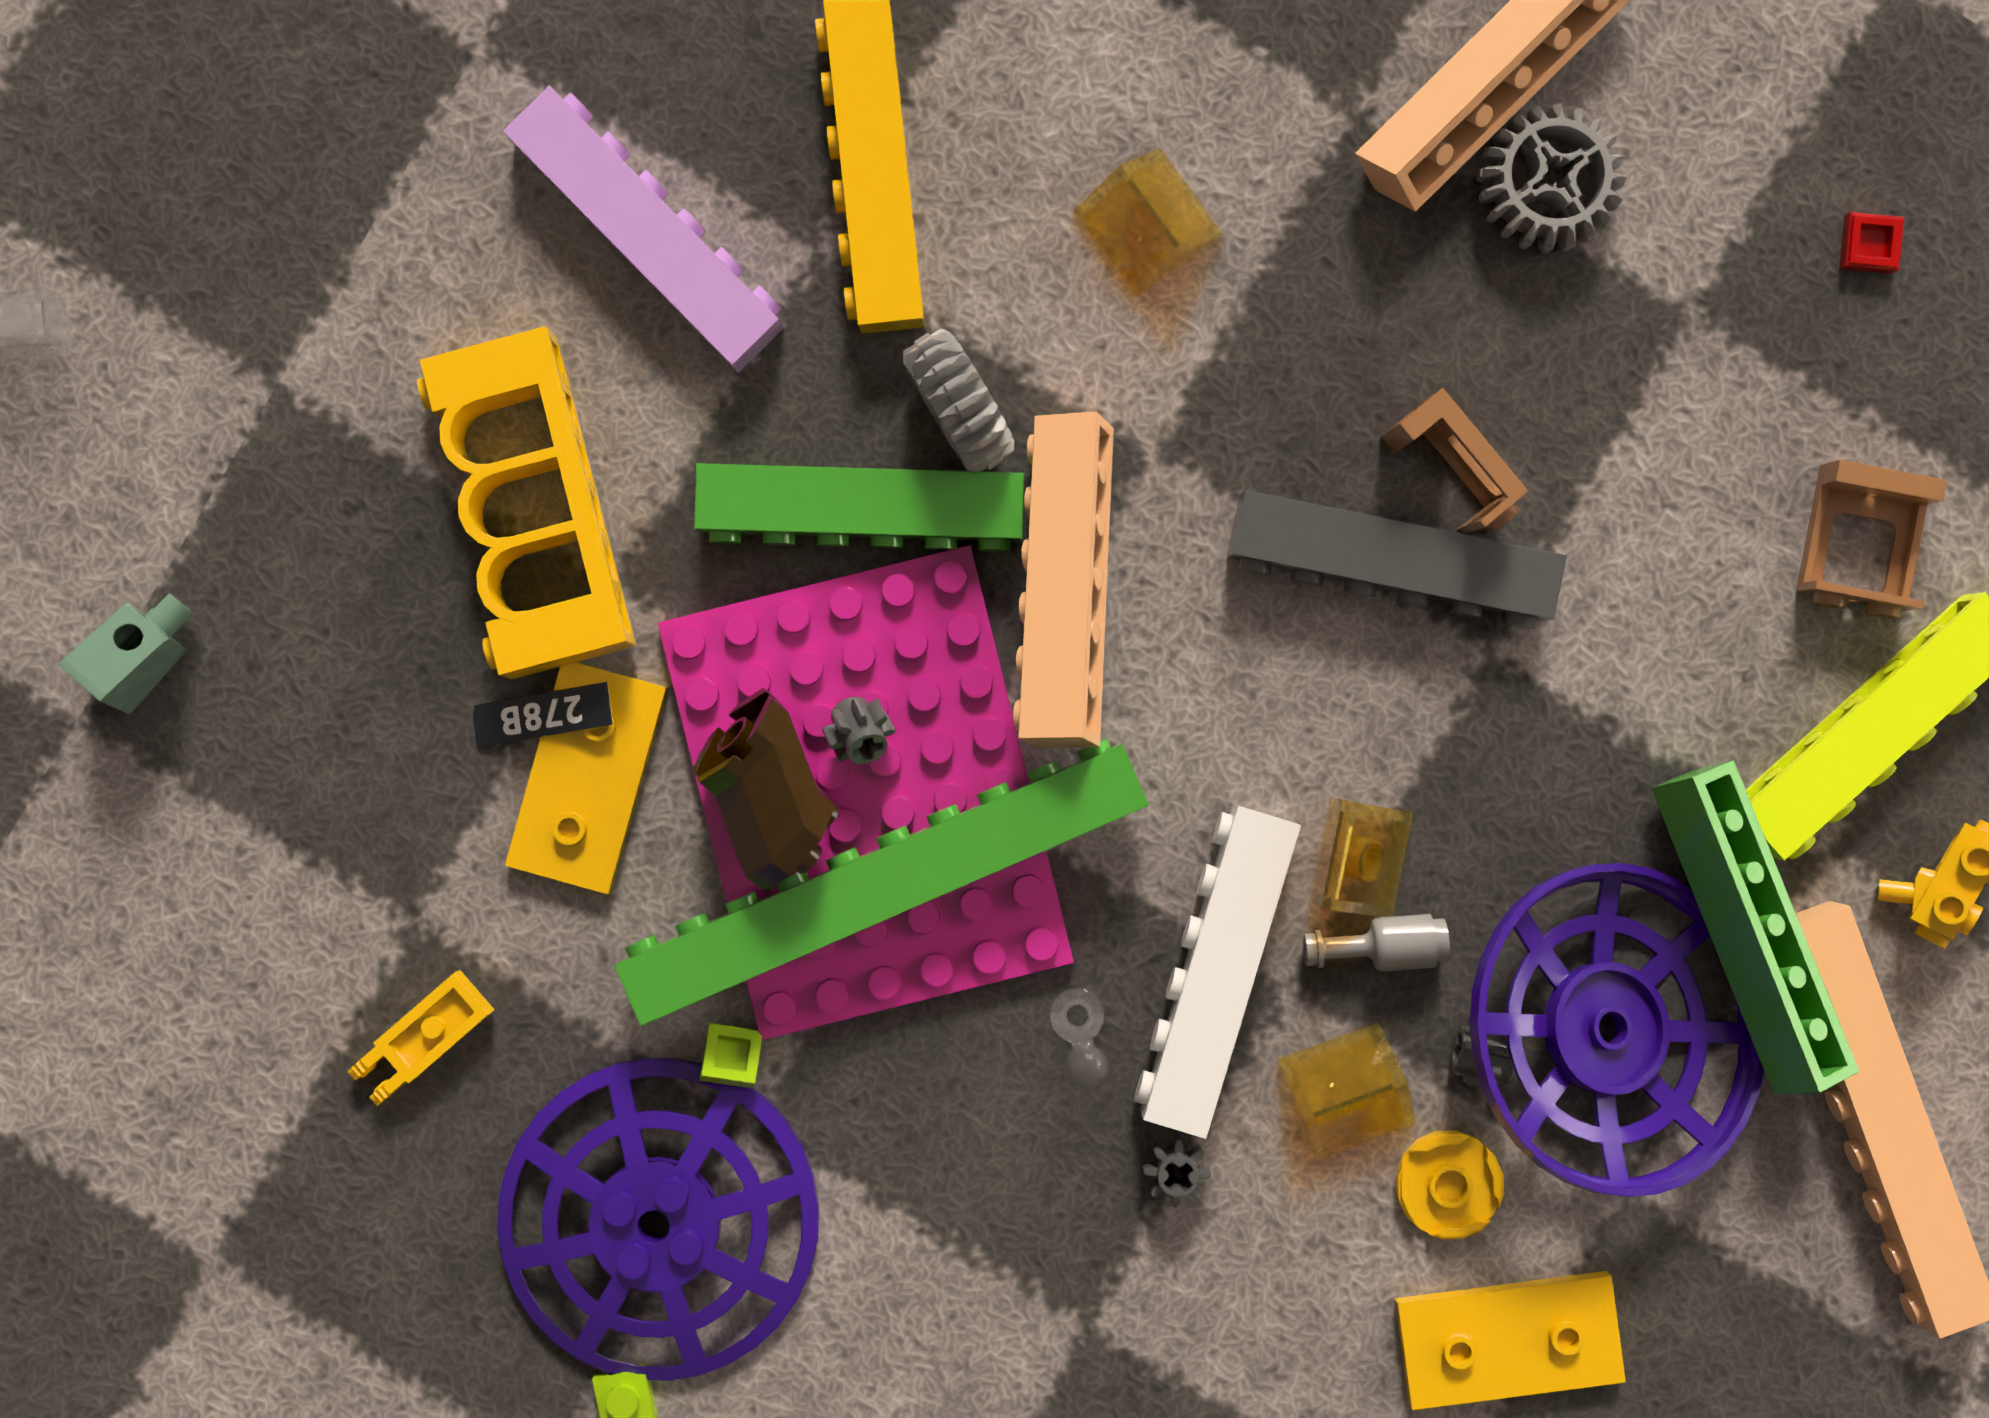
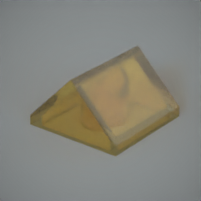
M1161 148L1121 164L1073 211L1135 298L1223 236V233Z
M1331 797L1310 901L1320 908L1332 911L1381 917L1393 916L1413 813Z
M1378 1022L1278 1058L1315 1160L1416 1124L1408 1082Z

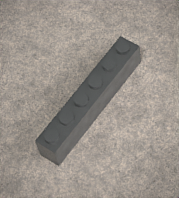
M1245 490L1239 496L1227 558L1239 560L1238 569L1245 572L1270 575L1271 567L1292 571L1291 580L1299 583L1323 586L1324 578L1344 581L1343 591L1357 595L1376 597L1378 588L1398 592L1396 602L1428 608L1430 599L1451 603L1449 612L1452 614L1482 618L1483 610L1504 614L1503 624L1535 629L1536 621L1554 620L1567 555Z

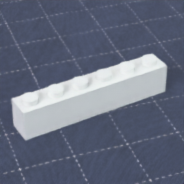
M1235 804L1232 805L1230 814L1221 812L1212 843L1220 845L1214 866L1205 864L1197 888V895L1204 897L1199 917L1189 916L1182 937L1181 946L1189 949L1183 969L1174 967L1168 982L1165 998L1173 1000L1167 1021L1158 1019L1152 1035L1150 1050L1157 1052L1152 1072L1142 1071L1136 1088L1134 1102L1142 1104L1140 1112L1143 1120L1204 1139L1207 1138L1301 828L1300 824Z

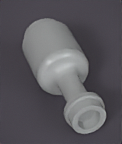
M1431 914L1378 917L1372 919L1369 931L1363 935L1322 937L1320 930H1314L1313 933H1304L1303 953L1306 966L1316 965L1317 968L1324 967L1325 959L1369 957L1374 968L1378 971L1435 968L1437 962L1449 961L1450 940L1447 923L1444 918L1433 919Z

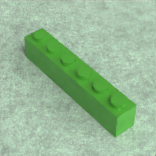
M696 463L694 529L701 533H709V542L718 544H741L742 534L763 535V544L780 546L795 545V536H817V546L849 547V537L871 538L872 548L900 549L903 548V539L925 540L924 549L957 550V541H979V551L1009 552L1011 551V542H1022L1024 473Z
M1734 760L1693 770L1652 787V792L1773 1093H1820L1859 1073L1860 1071Z

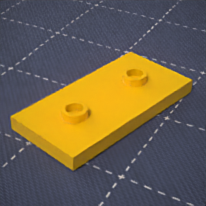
M575 662L560 666L554 691L608 682L613 725L540 737L505 866L608 895L613 889L669 688Z
M1607 1271L1395 1298L1408 1403L1412 1410L1626 1383L1612 1275Z

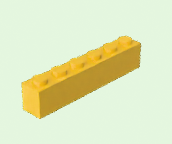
M823 0L825 18L815 19L819 53L829 52L831 72L821 73V82L825 106H835L836 126H827V138L830 159H840L842 179L833 180L832 182L836 213L846 212L848 233L838 234L842 267L852 266L854 287L844 288L847 319L858 321L861 334L925 327L890 0Z

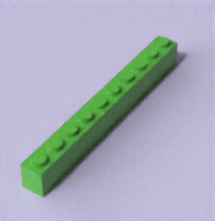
M1107 738L1100 740V747H1084L1078 750L1077 753L1080 761L1060 769L1057 760L1027 772L1030 783L1011 791L1007 782L996 785L976 795L980 803L977 806L959 812L957 805L953 804L926 816L930 826L909 834L905 825L877 837L878 849L859 856L856 847L825 860L829 868L825 872L809 878L807 872L803 874L796 872L783 879L777 886L779 891L759 900L755 891L726 903L725 906L728 914L708 921L706 914L702 913L675 925L678 935L666 941L658 943L654 934L626 946L625 951L628 957L616 963L614 967L639 1025H645L1149 806L1123 744L1119 743L1111 747Z

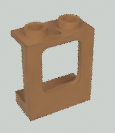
M1441 388L1423 401L1380 437L1390 450L1395 453L1423 434L1484 507L1457 529L1460 534H1468L1478 530L1481 535H1484L1491 529L1496 531L1521 511L1515 502L1528 492L1527 488L1444 388Z
M1836 460L1820 465L1796 591L1813 594L1812 604L1846 609L1848 601L1867 605L1865 614L1889 619H1900L1901 611L1923 609L1924 601L1910 598L1927 506L1943 502L1947 480L1845 460ZM1844 513L1886 521L1893 526L1894 536L1885 583L1881 592L1824 582V564L1832 523L1837 514Z

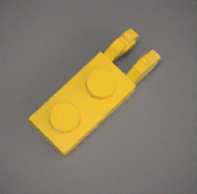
M458 970L373 1043L375 1047L352 1066L347 1073L356 1081L373 1071L377 1063L384 1057L398 1072L390 1079H386L378 1085L369 1097L376 1106H379L406 1082L409 1084L419 1077L495 1009L463 972Z

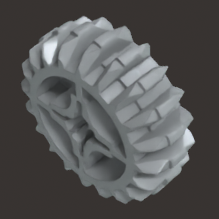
M1561 103L1554 104L1549 109L1547 116L1539 105L1533 106L1527 112L1526 119L1520 114H1515L1507 122L1508 130L1500 128L1491 137L1495 147H1486L1481 154V160L1488 167L1482 168L1477 173L1476 180L1482 184L1492 186L1483 190L1478 195V202L1484 204L1495 202L1496 207L1486 216L1487 222H1496L1503 217L1508 224L1502 229L1500 233L1501 238L1507 239L1516 230L1522 233L1519 239L1520 249L1530 247L1537 237L1541 254H1547L1553 250L1556 242L1563 252L1570 251L1575 247L1576 238L1586 244L1595 237V228L1604 229L1612 221L1608 211H1615L1621 206L1623 199L1614 191L1620 190L1626 185L1627 177L1615 173L1613 170L1619 168L1625 162V155L1609 154L1608 149L1616 143L1617 135H1607L1602 140L1596 133L1602 126V119H1595L1588 126L1582 123L1584 117L1583 108H1576L1568 118H1565ZM1541 140H1555L1564 143L1575 150V152L1562 154L1556 151L1548 141L1543 143ZM1519 148L1525 158L1522 164L1527 173V182L1521 189L1516 191L1512 181V164ZM1587 166L1590 176V194L1585 207H1583L1578 199L1582 193L1577 185V175L1581 169ZM1569 168L1557 184L1555 182L1552 186H1549L1545 183L1538 189H1533L1546 173L1548 175L1551 171H1554L1558 174L1562 170ZM1532 203H1542L1547 205L1554 215L1560 213L1563 218L1556 219L1541 216L1527 206Z
M941 328L932 334L927 333L914 341V345L903 351V363L907 368V372L949 445L967 471L977 473L987 468L990 470L1002 463L1005 457L1013 453L1014 439L1012 433L1007 427L1006 421L1001 415L988 388L954 335Z

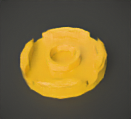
M1457 1130L1434 1131L1417 1139L1402 1154L1395 1173V1192L1404 1214L1420 1230L1440 1239H1464L1482 1231L1491 1221L1490 1218L1495 1213L1496 1208L1500 1207L1504 1197V1175L1495 1155L1476 1137Z

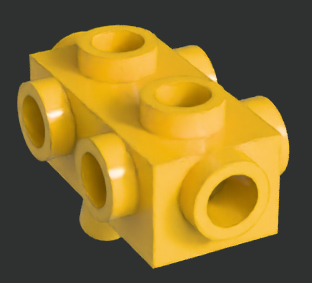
M1979 819L1975 827L1967 823L1960 825L1935 871L1921 867L1914 878V883L1879 879L1877 901L1912 904L1911 913L1907 919L1919 924L1914 934L1943 949H1946L1950 940L1955 938L1957 932L1968 936L1983 910V907L1977 905L1975 901L1984 885H1989V823Z

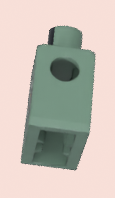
M167 592L147 614L126 603L71 651L58 665L98 701L131 714L186 652L187 649L172 636L194 613L170 592Z

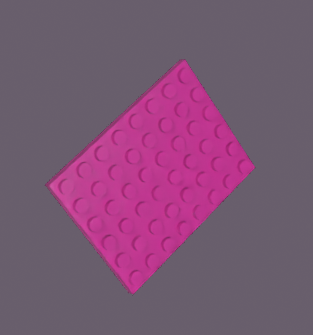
M971 545L657 623L693 767L709 736L717 727L726 732L736 722L729 716L730 712L738 703L762 688H765L775 696L789 712L816 785L840 807L838 816L825 830L821 841L818 843L822 847V853L817 862L807 871L809 878L829 870L825 860L856 847L859 856L878 849L879 845L876 838L906 825L909 834H912L930 826L926 816L943 808L956 804L959 812H963L977 806L980 803L976 795L989 788L1007 782L1011 791L1029 783ZM850 697H862L868 703L878 699L896 730L894 734L885 737L888 743L885 753L879 759L868 764H856L849 758L840 762L834 749H830L822 731L823 727L833 724L831 720L833 708L842 700ZM695 775L726 902L728 903L753 891L756 892L759 900L778 892L777 886L770 891L762 890L745 876L738 863L713 793L700 784L697 780L698 776ZM1043 851L746 980L758 1031L762 1035V1040L1071 964L1074 963L1047 851Z

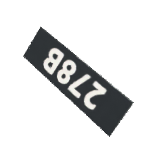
M608 682L475 705L473 721L477 748L613 725Z

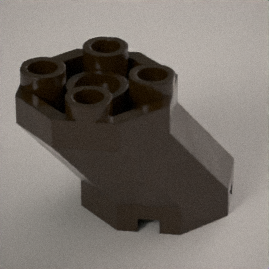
M762 688L738 703L730 712L729 716L736 722L726 732L717 727L709 736L692 770L698 776V782L713 793L738 863L745 876L762 890L770 891L778 886L783 879L789 877L795 870L803 874L817 862L822 853V847L818 843L821 841L825 830L838 816L840 807L816 785L789 712L775 696L765 688Z

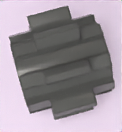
M1461 1025L1458 1033L1455 1035L1451 1052V1072L1462 1076V1081L1467 1082L1468 1086L1481 1088L1472 1054L1470 1026ZM1487 1035L1488 1054L1496 1083L1507 1085L1509 1079L1513 1076L1514 1070L1507 1048L1506 1036Z

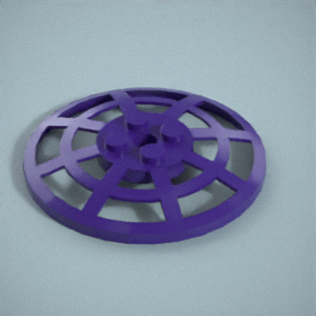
M1624 863L1593 864L1558 873L1534 886L1511 906L1493 930L1478 964L1472 987L1469 1024L1473 1059L1481 1088L1496 1119L1514 1144L1537 1166L1564 1183L1592 1193L1624 1197L1655 1195L1689 1183L1708 1171L1730 1150L1747 1125L1759 1097L1764 1068L1738 1004V1022L1707 1021L1706 1009L1700 988L1691 969L1684 961L1691 952L1711 936L1692 889L1676 878L1651 868ZM1584 882H1600L1595 915H1584L1570 919L1550 929L1544 935L1541 933L1528 911L1531 907L1560 889ZM1622 883L1634 885L1659 895L1694 921L1672 941L1668 942L1662 935L1645 924L1627 917L1617 916ZM1514 929L1526 948L1527 954L1521 960L1512 979L1506 1003V1013L1486 1012L1488 988L1495 961L1508 934ZM1593 931L1591 964L1580 966L1569 972L1552 949L1574 935ZM1614 933H1619L1636 940L1655 955L1639 971L1624 964L1613 963ZM1538 966L1554 988L1548 999L1545 1015L1521 1014L1526 987ZM1670 972L1675 977L1683 994L1687 1021L1669 1020L1665 1003L1656 989V986ZM1605 1014H1608L1615 1024V1035L1609 1043L1603 1040L1599 1032V1023ZM1487 1035L1506 1036L1513 1070L1523 1091L1530 1099L1517 1121L1511 1115L1497 1086L1488 1054ZM1521 1036L1545 1037L1548 1052L1555 1066L1540 1086L1536 1082L1527 1063ZM1669 1042H1688V1051L1683 1071L1675 1088L1672 1089L1657 1073L1667 1056ZM1708 1043L1739 1044L1738 1063L1732 1089L1720 1116L1712 1126L1689 1106L1688 1102L1693 1097L1702 1077ZM1570 1083L1580 1089L1593 1093L1597 1126L1576 1120L1555 1105ZM1641 1088L1658 1108L1637 1122L1619 1126L1615 1095L1630 1093ZM1545 1118L1572 1136L1588 1142L1599 1143L1606 1177L1592 1176L1566 1167L1542 1152L1532 1142V1139ZM1672 1121L1677 1123L1698 1142L1687 1155L1666 1168L1643 1176L1628 1177L1622 1144L1648 1138L1667 1127Z
M643 1058L619 1062L586 1075L562 1090L534 1117L518 1140L505 1169L498 1199L497 1231L502 1261L513 1291L529 1317L551 1341L576 1359L606 1373L630 1372L646 1374L647 1380L670 1381L700 1376L731 1364L755 1349L780 1326L797 1302L812 1268L819 1238L820 1206L815 1176L802 1143L787 1119L765 1096L754 1088L699 1081L702 1063L680 1058ZM643 1077L679 1078L704 1084L719 1091L703 1120L673 1111L646 1110L637 1112L631 1079ZM609 1085L615 1118L604 1122L588 1132L568 1151L565 1157H562L538 1140L547 1126L568 1106L589 1093ZM737 1103L750 1110L773 1134L785 1153L793 1173L761 1183L758 1173L747 1155L730 1137L721 1132ZM641 1129H670L687 1133L693 1137L679 1161L665 1157L647 1158ZM619 1135L626 1165L617 1170L605 1184L577 1167L594 1148ZM711 1148L718 1151L733 1167L744 1189L716 1197L708 1181L698 1172ZM527 1159L552 1177L547 1188L542 1210L543 1242L515 1248L512 1235L513 1200L519 1175ZM567 1187L592 1203L589 1215V1232L560 1239L558 1232L559 1209L563 1192ZM799 1195L802 1211L801 1242L795 1268L787 1283L759 1270L768 1241L769 1213L767 1205ZM653 1210L663 1213L669 1220V1233L659 1238L646 1234L641 1226V1217L644 1213ZM750 1211L752 1218L751 1241L746 1260L742 1262L716 1249L720 1238L721 1220ZM595 1254L601 1266L612 1276L598 1302L578 1284L568 1268L566 1260ZM549 1264L554 1277L564 1293L581 1311L590 1316L576 1341L563 1333L541 1310L526 1286L521 1272L522 1269ZM703 1268L732 1282L730 1287L713 1303L698 1312L690 1313L682 1285L697 1276ZM631 1288L647 1292H660L669 1320L643 1321L625 1317L617 1312ZM747 1290L776 1303L768 1316L745 1338L724 1351L706 1358L696 1331L697 1329L705 1327L723 1316L743 1297ZM608 1327L618 1332L638 1337L664 1338L674 1336L684 1364L668 1367L637 1366L608 1359L595 1353V1350Z

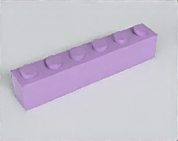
M549 85L503 132L739 373L784 329L780 320L775 316L782 308L760 285L752 292L738 278L744 270L723 247H720L714 253L700 239L706 231L687 210L683 208L676 215L664 203L663 199L669 194L666 189L646 169L638 176L625 163L631 154L609 131L600 137L587 124L593 116L572 93H569L563 99Z

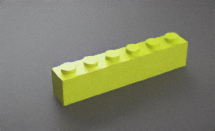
M1986 592L1960 596L1746 789L1774 859H1795L1808 851L1816 841L1813 835L1827 822L1835 823L1848 815L1856 806V802L1853 799L1867 786L1874 787L1888 779L1897 768L1894 764L1896 760L1906 751L1917 750L1928 743L1937 733V730L1934 728L1935 725L1948 714L1954 715L1964 710L1976 699L1977 693L1974 690L1989 678V596Z

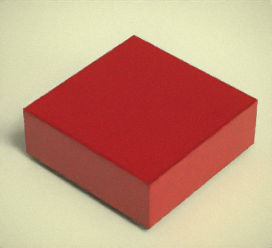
M1856 212L1846 214L1844 216L1839 269L1888 274L1898 272L1900 268L1904 217Z

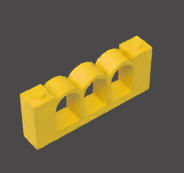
M546 326L420 359L423 377L417 379V387L421 401L427 410L432 409L433 413L442 418L439 426L440 444L447 458L470 476L463 484L458 498L460 521L465 531L474 540L489 548L482 557L476 573L477 591L484 606L499 618L485 622L489 637L483 638V650L489 667L492 670L497 669L499 676L516 679L637 646L557 337ZM542 398L553 447L488 464H476L470 461L465 451V436L469 426L477 417L489 411ZM560 469L573 520L510 537L496 538L488 533L483 521V508L488 496L496 488L509 482ZM578 541L591 594L529 611L514 612L507 606L502 596L501 580L506 568L515 559L526 554Z

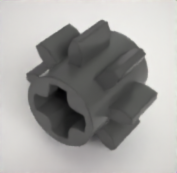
M850 697L839 702L831 711L833 724L822 728L830 749H834L838 760L843 762L849 758L856 764H868L879 759L887 750L888 743L885 737L896 732L880 701L875 699L868 703L862 697Z
M1175 1135L1173 1146L1164 1149L1160 1144L1154 1142L1152 1146L1157 1156L1155 1163L1147 1162L1142 1164L1144 1174L1157 1176L1158 1178L1149 1188L1151 1195L1156 1197L1163 1191L1170 1195L1173 1207H1178L1180 1197L1189 1194L1199 1200L1201 1198L1197 1188L1199 1179L1211 1178L1209 1168L1196 1166L1195 1164L1204 1154L1202 1147L1197 1145L1187 1151L1183 1148L1180 1135ZM1171 1162L1178 1167L1184 1165L1187 1176L1182 1180L1175 1175L1169 1177L1166 1166Z

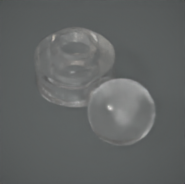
M1070 989L1061 993L1054 1000L1050 1009V1022L1056 1034L1072 1044L1073 1050L1066 1060V1072L1069 1079L1079 1087L1092 1088L1104 1081L1109 1069L1106 1055L1101 1049L1094 1046L1092 1039L1098 1034L1103 1025L1104 1010L1099 999L1091 992L1084 989ZM1074 1005H1080L1087 1011V1020L1081 1026H1073L1067 1020V1011Z

